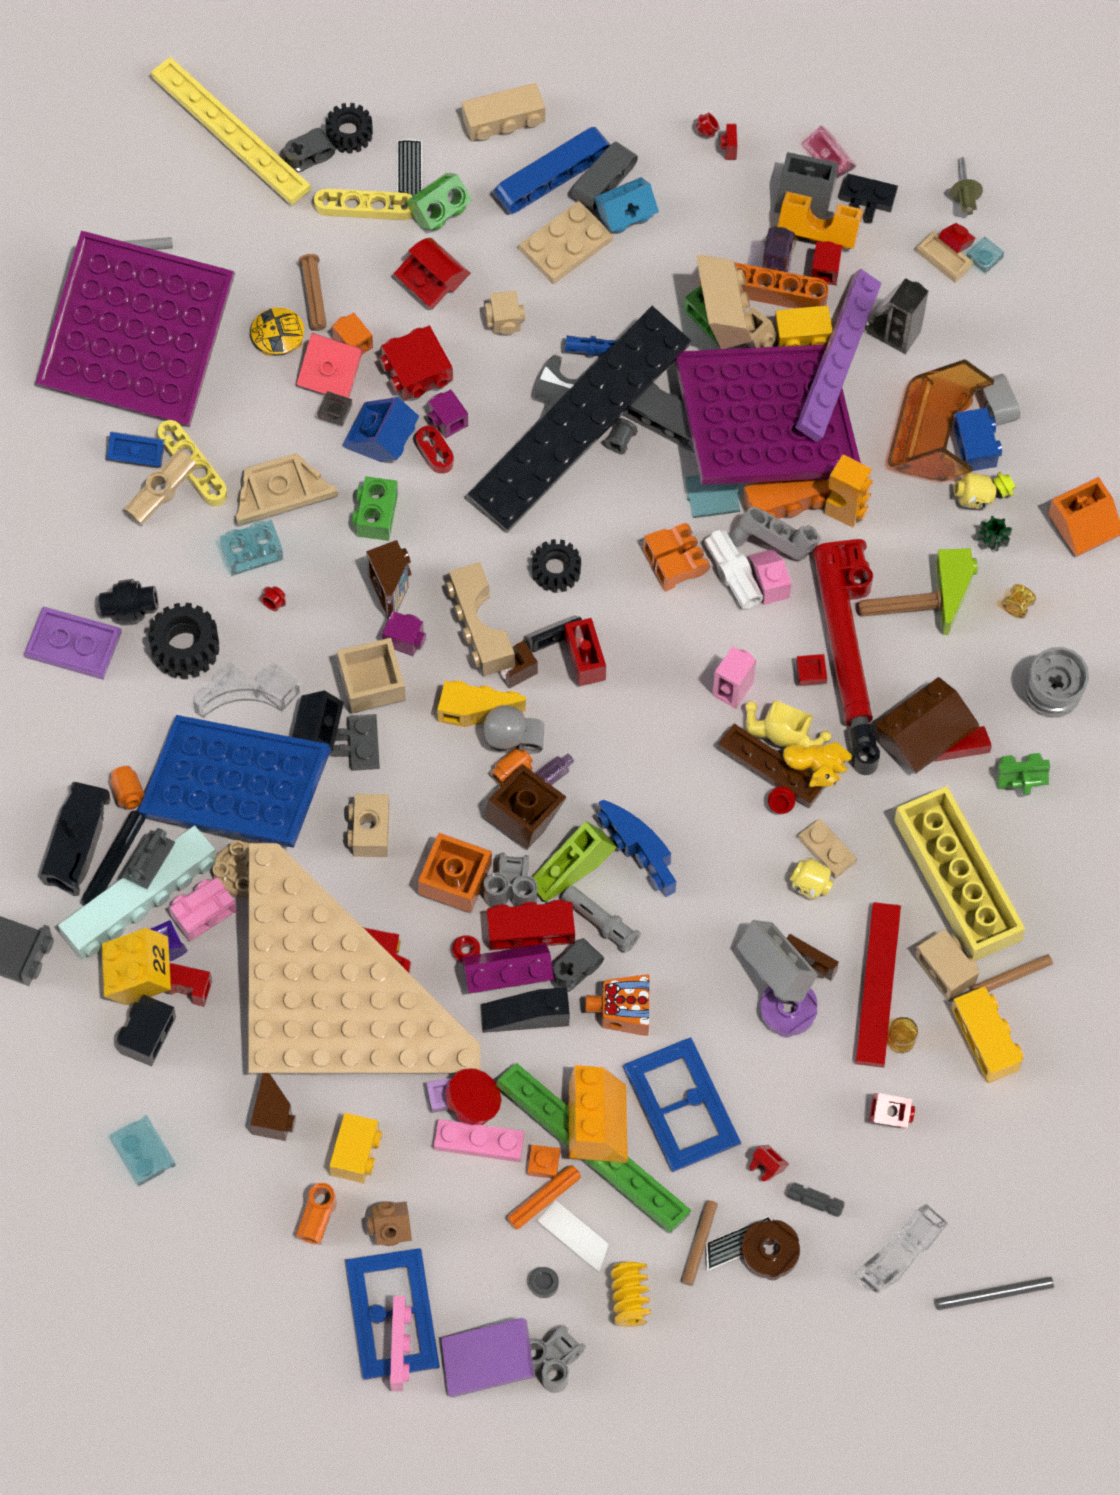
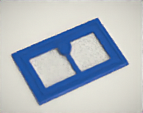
M691 1037L623 1065L672 1172L741 1145L736 1130Z
M421 1248L346 1259L363 1380L391 1376L393 1296H405L406 1306H411V1324H405V1335H410V1353H404V1364L410 1365L409 1373L440 1368Z

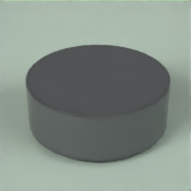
M540 1267L532 1272L529 1279V1287L535 1296L549 1298L558 1290L559 1278L554 1270L548 1267Z

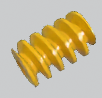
M634 1261L617 1263L612 1266L613 1270L611 1271V1278L614 1280L612 1282V1289L615 1291L613 1301L616 1303L614 1305V1312L618 1314L614 1319L615 1324L622 1327L645 1325L647 1321L643 1320V1317L650 1315L651 1310L642 1308V1306L650 1303V1298L641 1297V1294L649 1292V1287L640 1285V1283L647 1281L648 1275L640 1274L639 1271L647 1269V1264Z

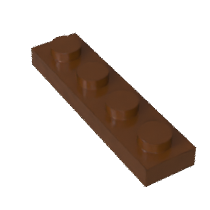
M735 723L718 743V749L776 787L784 786L791 789L795 794L796 800L808 808L812 806L825 789L822 786L810 787L812 773L807 770L791 768L784 761L781 753Z

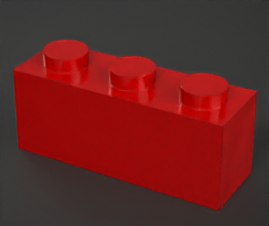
M553 900L549 904L526 902L521 904V906L513 907L499 904L487 909L490 951L545 943L547 946L575 944L572 902L564 900Z

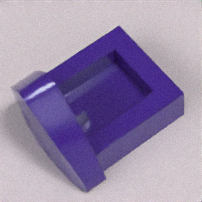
M171 920L150 928L153 931L168 936L169 962L187 953L188 950L181 943Z

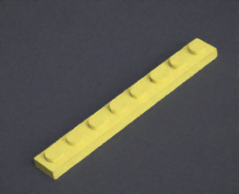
M169 57L151 71L152 78L291 206L311 191V185L175 60Z

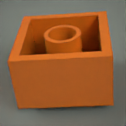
M438 833L418 880V894L472 913L484 880L492 865V851Z

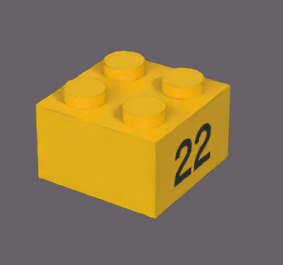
M143 928L102 943L104 997L124 1005H129L140 1001L143 994L152 997L171 990L168 936L148 928Z

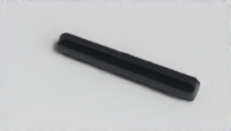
M136 810L130 812L82 897L81 902L83 906L107 889L145 821L142 813H138Z

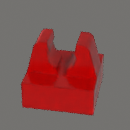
M768 1144L759 1146L754 1152V1158L749 1168L751 1171H755L760 1165L766 1167V1172L761 1178L765 1182L782 1173L789 1163Z

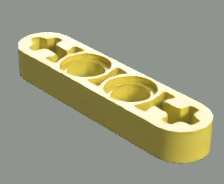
M321 189L314 196L315 209L324 216L409 220L414 216L408 206L406 210L401 209L403 203H406L412 197L408 193ZM324 199H329L328 205H323ZM337 199H340L341 207H338V206H337V204H338V200H337ZM350 199L359 201V205L355 208H348L345 203ZM378 200L386 204L384 208L379 210L371 206L373 202ZM390 202L394 203L393 210L390 209Z
M173 420L162 422L158 427V438L165 439V450L172 457L178 449H190L193 452L190 458L198 465L195 469L204 468L207 470V475L202 478H196L193 476L192 471L187 476V479L208 505H222L227 499V487L179 423ZM168 430L171 433L175 432V438L177 440V443L174 444V440L172 439V437L170 435H166L165 432ZM210 482L212 488L215 491H219L220 495L216 496L215 494H210V488L208 486Z

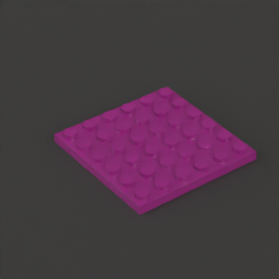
M81 230L36 384L190 426L235 272Z
M827 345L684 351L675 360L702 485L829 479L830 474L842 455L861 463L843 388L840 391L825 434L821 440L815 442L795 428Z

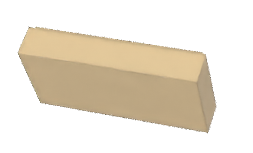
M933 231L916 247V252L956 283L973 267L974 262L962 252L957 253L938 238V233Z

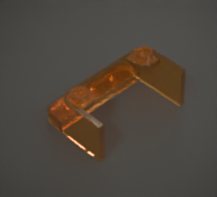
M966 359L912 378L906 387L888 457L889 466L898 472L936 481H945L971 473L973 467L946 449L955 413L967 410L972 405L974 391L994 385L995 380Z

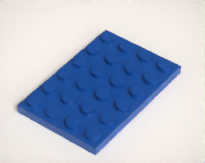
M176 715L138 813H142L144 818L188 827L195 825L198 829L267 843H278L282 846L294 848L331 748L329 744Z

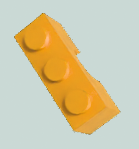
M786 192L777 231L806 237L813 242L831 241L842 245V249H854L863 209L838 204L833 217L819 219L811 211L812 197Z
M842 455L830 474L828 488L833 491L826 500L824 514L852 528L858 519L862 521L869 509L867 503L871 497L869 491L873 485V480L870 479L872 468Z

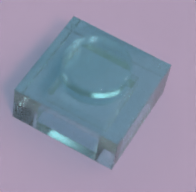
M984 236L967 252L966 256L986 274L1004 257V251Z

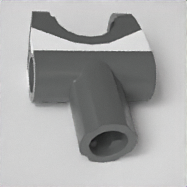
M553 355L547 363L536 389L535 399L548 402L543 417L581 379H568L560 372L562 357L558 355Z

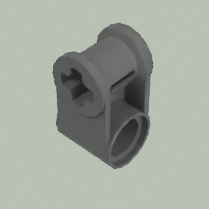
M315 128L286 143L284 149L286 155L285 162L299 173L318 163L329 160L336 150L323 129Z
M585 938L578 940L554 964V980H552V985L554 988L567 987L568 992H570L600 967L605 959L604 956Z

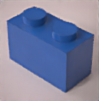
M981 408L955 413L953 428L965 472L997 467L998 459L1002 456V446L1000 440L996 441L995 439L996 424L994 417H989L988 409Z

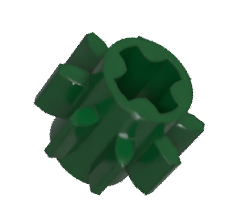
M991 516L987 523L981 521V531L978 532L977 540H983L984 549L991 548L997 552L1002 544L1004 546L1009 545L1010 538L1008 536L1011 535L1012 528L1006 527L1005 518L998 519Z

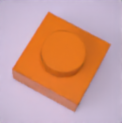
M531 1145L528 1176L554 1179L558 1172L560 1148Z

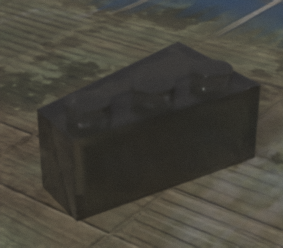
M905 278L874 308L869 315L863 332L906 355L922 331L929 290L925 289L922 284Z

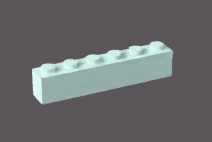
M195 825L174 840L175 845L148 889L122 878L58 925L62 938L81 960L98 953L102 948V943L121 936L127 926L133 922L138 923L143 920L147 912L153 907L163 905L176 890L186 888L191 884L195 876L201 872L206 873L213 868L215 858L217 857L216 850Z

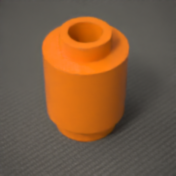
M514 748L494 765L495 768L491 771V774L498 784L502 786L522 764L532 770L531 763L533 759L524 749L519 751Z
M121 766L111 772L110 784L118 805L127 809L138 807L145 794L136 771L132 770L130 766Z

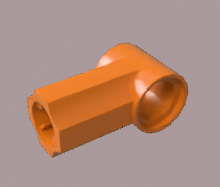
M317 1183L309 1191V1200L296 1237L304 1242L321 1245L329 1219L337 1205L334 1189L331 1185ZM320 1194L330 1196L329 1202L323 1205L316 1203L315 1199Z

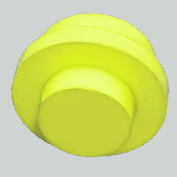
M997 473V477L992 479V481L996 484V488L1002 498L1007 495L1013 496L1012 490L1016 486L1009 474Z

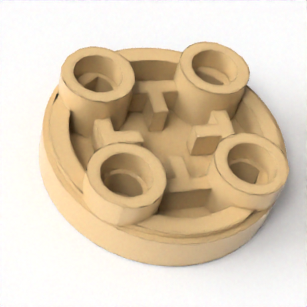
M235 840L229 846L222 849L215 858L213 866L214 878L218 877L225 889L234 898L249 897V843H244L241 840Z

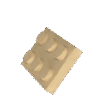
M578 201L521 242L519 250L552 284H555L612 242L613 234Z

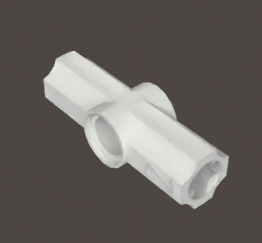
M718 530L711 533L705 539V545L717 564L716 568L721 581L725 586L731 588L742 609L749 610L757 606L763 600L764 595L752 576V570L747 558L743 553L739 554L726 530Z

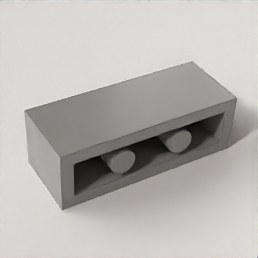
M752 920L736 946L744 955V960L759 973V978L768 983L774 990V995L781 1001L802 1002L818 977L815 970L773 922Z

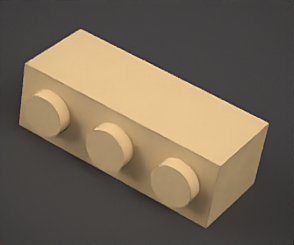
M537 83L462 102V118L471 141L485 140L497 134L511 133L520 128L535 127L545 122L546 108Z

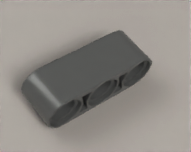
M617 141L613 142L575 184L571 193L572 197L590 209L596 210L597 205L594 197L616 188L634 168L638 155Z

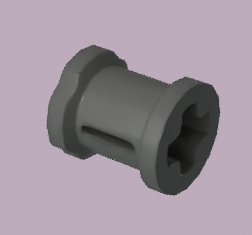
M619 418L615 422L616 427L611 436L606 437L605 445L615 453L625 454L628 450L627 444L631 437L638 433L637 426L631 421Z

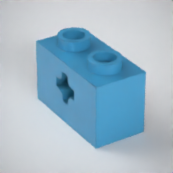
M642 177L594 197L602 224L611 232H621L627 229L628 225L647 221L652 217L651 215L659 212L651 184Z

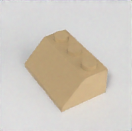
M702 254L697 255L708 322L721 349L751 342V331L755 330L751 314L747 315L746 308L750 307V301L747 292H743L742 285H746L743 270H738L733 260Z

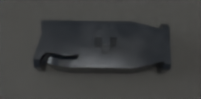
M72 782L70 787L72 794L62 808L41 876L44 885L56 886L72 896H79V885L88 873L102 831L104 805H108L111 798L109 791L104 788Z

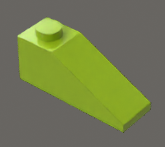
M971 548L938 549L936 568L938 589H940L942 601L941 619L943 635H949L971 586L973 575H977V558H972Z
M585 821L532 877L537 882V893L544 901L548 902L597 869L617 847L600 828Z

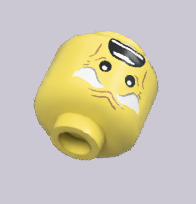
M968 472L962 476L961 480L956 481L954 495L958 497L961 506L983 510L994 502L996 484L992 483L988 475Z
M807 858L805 861L799 860L789 880L793 881V890L811 900L817 899L820 894L826 896L834 882L829 879L831 876L830 868L813 858Z

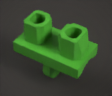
M1040 753L1029 754L1026 756L1025 762H1016L1015 757L1012 755L1002 756L998 769V788H1022L1023 795L1028 796L1031 794V787L1049 785V760H1043Z

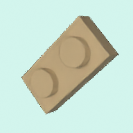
M821 819L817 820L798 836L799 841L818 862L830 868L831 876L834 879L852 867L857 861V858Z

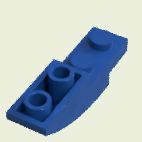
M604 799L598 803V814L596 816L600 825L604 829L608 828L613 835L611 840L617 847L616 849L618 851L622 850L626 857L635 854L639 865L642 868L646 867L650 872V880L657 891L661 890L665 897L675 893L677 881L667 867L671 864V852L663 841L643 821L629 811Z

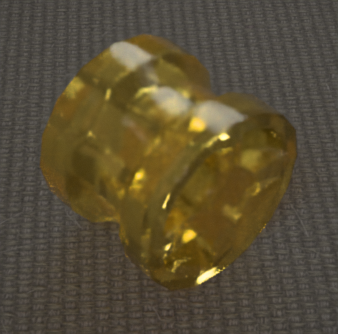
M1015 584L1010 590V596L1005 597L1002 601V606L1010 615L1024 618L1028 613L1027 608L1034 605L1037 598L1029 588Z

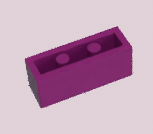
M546 943L462 957L465 982L469 993L554 980L551 955Z

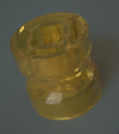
M899 1017L892 1021L887 1038L888 1046L892 1051L904 1054L913 1049L918 1035L916 1023L908 1017Z

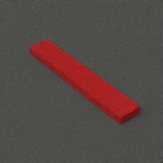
M873 902L855 1062L857 1065L881 1068L885 1066L901 905Z

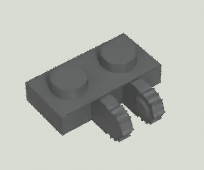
M377 714L350 715V730L338 728L335 741L350 740V746L346 744L334 745L333 752H330V755L334 757L351 756L352 771L380 769Z

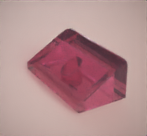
M822 125L802 142L814 158L838 163L837 178L850 172L857 166L829 130Z

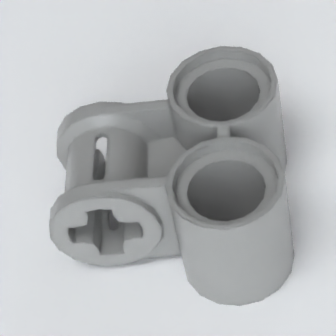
M505 853L500 854L499 871L489 874L484 880V900L486 904L493 907L499 904H506L509 899H512L514 906H521V904L526 902L537 903V882L531 876H527L529 855H525L522 858L506 856ZM500 888L502 891L492 892L491 889ZM528 891L530 894L521 895L519 892Z
M565 1325L560 1327L546 1343L538 1338L529 1339L531 1350H538L543 1355L538 1360H532L534 1372L542 1370V1384L546 1390L552 1393L561 1392L566 1388L569 1380L568 1365L573 1363L586 1349L583 1343L579 1344L568 1333V1328ZM556 1370L562 1373L563 1378L559 1381H552L547 1377L548 1373Z

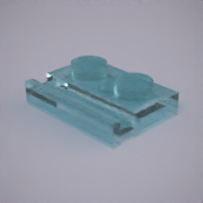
M147 1115L143 1116V1119L137 1122L134 1121L110 1135L112 1143L138 1186L159 1176L168 1168L176 1166L174 1159Z

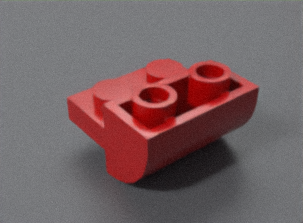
M433 238L422 239L408 250L411 255L394 272V275L432 310L450 290L454 293L471 274Z

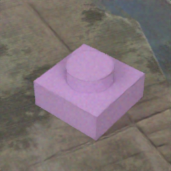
M451 1078L426 1082L432 1113L450 1110L447 1105L445 1091L446 1085Z

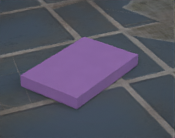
M43 606L24 655L25 658L104 680L122 631L121 628Z
M524 1318L441 1338L448 1395L451 1397L534 1378L527 1320Z

